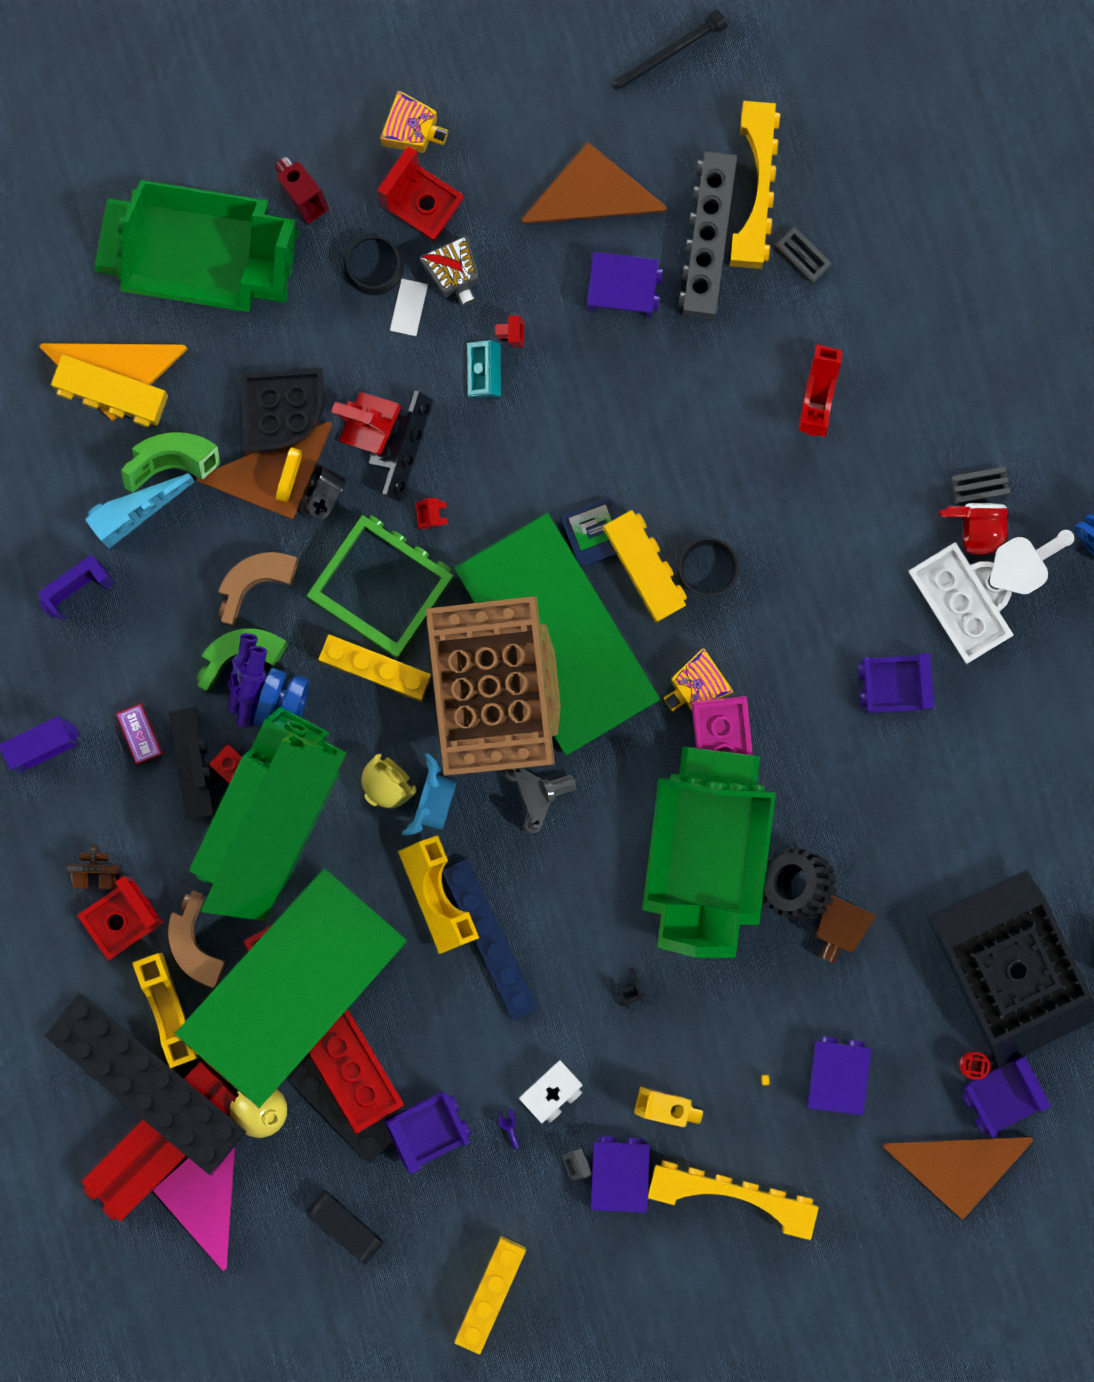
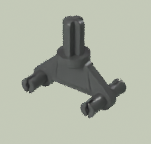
M524 768L506 769L503 777H506L505 781L517 783L529 817L522 825V829L524 828L523 832L526 834H535L541 829L550 803L555 801L556 796L576 789V782L572 775L549 781L546 778L541 779Z

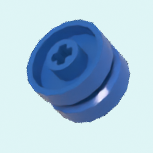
M272 668L260 695L254 725L262 727L264 720L280 706L302 718L307 702L310 679L295 675L290 680L286 690L288 680L286 672Z

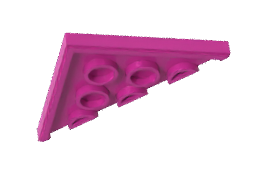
M235 1147L212 1176L208 1175L188 1158L153 1189L155 1194L223 1271L228 1266Z

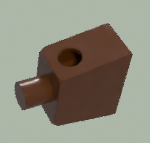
M831 895V899L834 901L832 905L827 904L825 906L827 911L824 914L820 913L815 938L825 942L819 957L834 964L840 950L853 953L877 915Z

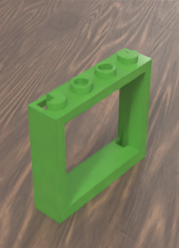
M362 515L307 594V597L399 660L426 621V609L435 608L454 580L453 575L450 574L452 569L441 561L435 564L429 560V553L416 545L413 549L405 544L407 539L393 530L392 533H389L383 529L384 523L371 515L368 519ZM365 528L441 578L397 643L321 593Z

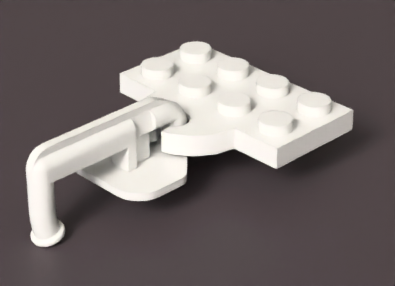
M1063 530L1057 538L1037 550L1034 549L1028 539L1016 537L997 549L994 563L978 562L972 565L968 563L955 542L908 572L964 662L968 664L1013 636L1000 611L1008 604L1012 592L1026 595L1046 582L1048 570L1043 560L1064 547L1071 545L1074 541V535L1069 530Z

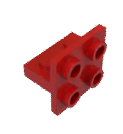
M362 392L359 393L355 403L347 401V404L344 405L335 402L331 412L347 421L339 441L343 444L380 455L401 409V405Z

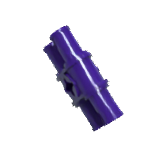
M251 633L240 635L238 655L232 659L233 671L231 679L228 681L231 693L227 710L232 714H238L236 723L245 728L254 725L256 706H258L263 682L266 680V674L263 669L268 652L266 648L256 646L258 638Z

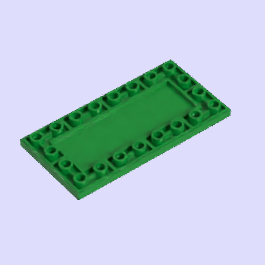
M548 513L454 568L474 603L537 596L539 622L547 626L556 658L561 709L558 735L554 737L566 756L660 701L659 696Z
M324 868L175 1032V1035L260 1109L406 944L407 940Z

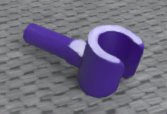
M509 1108L510 1118L503 1119L499 1111V1126L508 1133L513 1149H518L520 1146L514 1132V1111Z

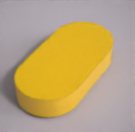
M291 447L278 485L276 500L283 502L289 500L301 462L302 451L300 449Z

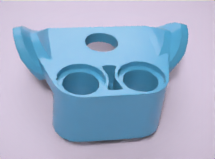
M428 753L424 755L427 760L426 766L429 769L415 819L402 831L404 836L421 832L423 830L422 825L443 830L454 795L457 780L437 775L441 768L437 761Z

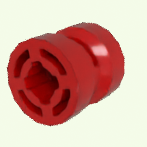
M970 1051L960 1058L959 1069L965 1077L980 1080L988 1075L990 1062L984 1054Z

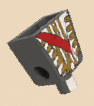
M467 236L420 257L422 267L444 298L456 294L461 306L469 305L476 300L470 287L479 283V276Z

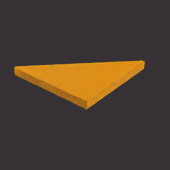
M41 344L39 346L57 365L63 354L148 385L153 384L188 350L185 345ZM98 406L112 421L117 418L107 413V408Z

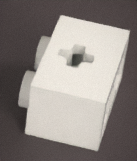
M559 1060L519 1099L541 1123L545 1120L551 1123L562 1112L559 1107L565 1101L571 1104L582 1094L579 1088L583 1084ZM549 1086L552 1089L556 1087L560 1089L558 1091V1100L554 1098L548 1100L546 1098L548 1095L546 1089Z

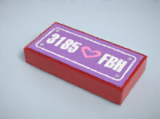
M142 703L116 713L137 765L163 755Z

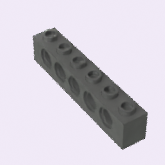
M705 151L703 160L698 159L696 176H701L700 186H694L692 202H697L696 212H691L689 228H693L694 232L693 239L687 238L685 254L690 255L689 265L684 264L682 281H687L686 291H680L678 307L683 308L682 316L709 320L715 319L736 168V155ZM717 178L721 182V186L712 188L707 184V180ZM707 204H713L718 211L715 214H707L703 207ZM704 230L711 231L714 238L710 241H705L700 237V233ZM702 256L707 257L711 264L708 267H700L696 263V259ZM696 283H703L707 287V291L703 294H698L693 290L692 286Z

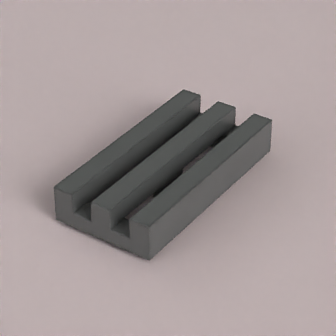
M795 226L775 244V248L812 284L833 264ZM792 236L823 264L821 268L790 239ZM786 243V244H787L805 263H807L816 273L813 274L807 267H805V266L784 246V244Z
M1006 467L951 477L956 504L1009 495L1011 493L1008 487V477H1006ZM1000 475V479L958 486V482ZM1002 484V489L962 497L960 495V492Z

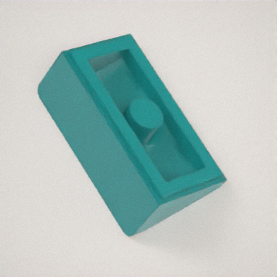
M492 340L467 343L468 397L501 396L500 343Z

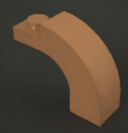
M275 552L261 553L250 556L233 567L224 578L218 591L220 595L228 597L227 601L223 600L220 606L219 616L222 617L221 622L224 625L235 627L245 594L258 583L275 582L292 587L299 563L298 558Z
M192 890L191 895L186 894L182 902L181 910H184L183 915L173 912L171 914L168 927L169 944L176 962L186 974L202 984L216 988L227 962L208 955L196 942L194 926L206 895Z

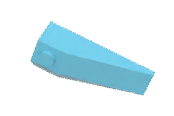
M187 473L109 501L103 506L98 504L88 512L89 517L85 520L97 537L108 548H111L195 481Z

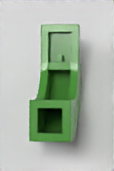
M174 432L156 435L132 448L134 459L126 463L124 468L121 469L125 489L132 493L151 476L166 469H182L203 480L220 465L218 446L203 437L190 433Z
M240 629L229 632L216 639L202 654V657L209 661L210 664L209 666L204 665L196 678L199 680L197 686L208 693L211 692L223 669L238 655L240 635L243 633H251L257 636L256 646L266 648L268 652L265 662L273 667H276L288 643L270 632L259 629Z

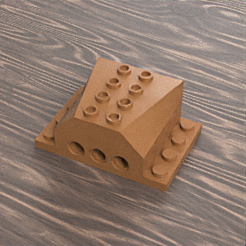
M537 596L426 609L444 776L555 764L552 736L558 735L561 709L554 647L546 624H540Z

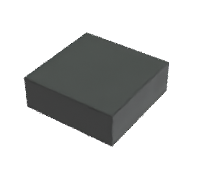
M582 1148L562 1155L563 1162L572 1181L592 1175Z

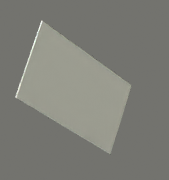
M401 279L390 331L413 336L417 335L428 284Z

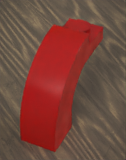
M816 344L798 425L799 431L805 432L807 435L826 437L843 350Z

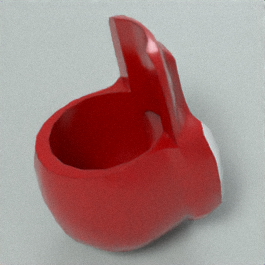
M969 503L965 506H948L946 509L938 512V516L964 517L963 544L964 550L967 553L992 555L997 552L1000 546L1007 542L1008 508L1004 504Z

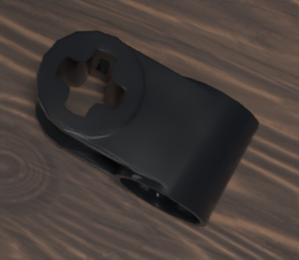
M319 465L313 472L309 485L300 500L299 509L301 513L308 518H326L331 513L337 497L344 488L345 478L325 466ZM314 502H315V505L318 506L317 511H316V508L313 506V503H314Z

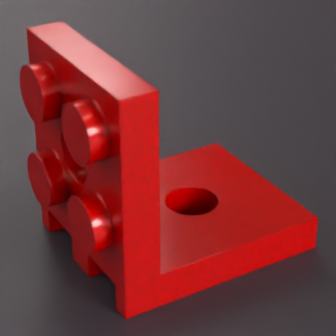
M409 145L377 189L382 208L433 242L436 241L465 198L463 194L419 165L418 152ZM426 197L433 199L435 202L434 207L428 211L421 209L419 206L420 201Z
M121 877L115 882L118 886L116 889L77 915L108 961L164 923L133 877ZM119 914L122 916L124 924L121 929L115 931L110 928L109 919L112 915Z

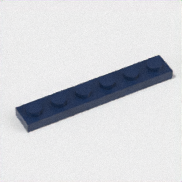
M467 859L444 869L442 873L460 910L469 912L479 936L475 942L513 1021L538 1009Z

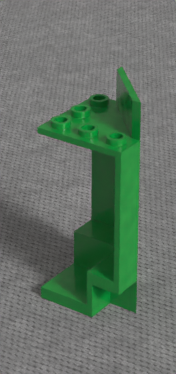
M140 180L137 189L132 190L130 201L107 199L95 261V272L117 275V280H121L122 292L249 312L254 298L286 303L289 276L291 277L295 256L294 245L298 239L299 229H295V219L268 215V200Z
M281 706L264 720L252 748L243 755L189 869L199 880L213 883L200 912L266 921L278 894L287 885L340 776L338 770L346 752L326 742L330 732Z
M682 747L679 774H670V779H658L642 909L661 914L657 948L694 958H736L740 925L760 924L776 796L774 792L765 791L764 785L757 784L760 756Z

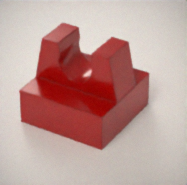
M519 315L508 316V324L495 325V335L499 336L500 340H508V343L513 348H524L525 321Z
M427 498L415 503L418 530H428L448 524V518H441L439 515V510L447 508L446 502L439 501L438 498Z

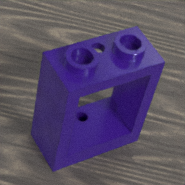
M57 716L1 743L0 750L9 769L22 773L78 746L79 743L76 738L80 737V734L74 722Z

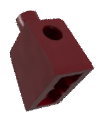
M283 158L276 163L275 169L279 173L276 177L280 186L307 225L330 210L322 190L299 161L292 164L288 158Z

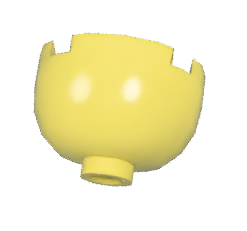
M377 754L366 765L362 773V787L366 792L364 797L373 806L379 805L391 809L399 807L416 793V787L413 785L410 788L407 783L410 777L398 764L388 757L383 761L380 759L381 754Z
M278 1089L275 1090L260 1109L239 1091L237 1092L239 1094L238 1097L230 1105V1117L247 1130L245 1135L263 1138L279 1131L287 1117V1102L284 1095Z

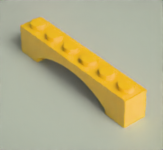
M743 101L740 135L746 136L753 151L757 169V193L748 221L739 234L733 233L729 266L762 269L764 261L769 260L770 245L765 244L766 234H771L772 218H767L768 208H773L774 192L769 191L770 181L775 182L776 165H771L772 155H777L778 139H773L774 129H779L780 113L775 112L776 103Z
M662 1160L661 1165L654 1164L648 1188L649 1199L675 1205L677 1199L691 1195L718 1194L735 1197L750 1202L771 1214L783 1225L781 1231L784 1234L811 1240L819 1209L817 1205L812 1204L813 1199L800 1195H797L796 1200L785 1197L786 1192L770 1188L769 1193L758 1190L759 1185L743 1181L742 1186L731 1183L732 1178L716 1174L715 1179L704 1176L705 1171L689 1167L688 1172L678 1170V1164Z

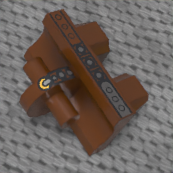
M92 845L90 853L80 854V860L90 861V865H67V873H71L72 887L74 889H89V874H99V889H115L117 874H121V866L99 865V861H109V853H99L98 845Z

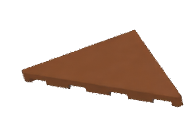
M587 142L525 214L521 222L526 225L537 222L549 223L572 219L642 215L643 213L654 212L665 213L667 206Z
M326 422L317 426L304 441L293 447L302 451V457L291 495L286 502L276 500V493L290 449L273 453L250 454L214 469L203 480L197 477L196 481L294 521L299 509L300 500L309 485L310 478L316 468L333 423Z
M1031 1137L922 1141L884 1143L882 1147L963 1220L1034 1140Z

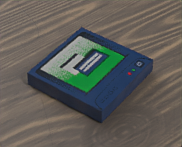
M612 498L560 517L575 558L581 568L617 555L602 528L619 517Z

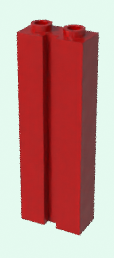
M204 1061L200 1062L184 1079L228 1115L231 1102H235L238 1095ZM142 1120L81 1181L85 1186L83 1191L92 1200L95 1201L99 1198L105 1204L102 1210L110 1219L114 1221L117 1218L119 1221H122L165 1179L186 1155L146 1121Z

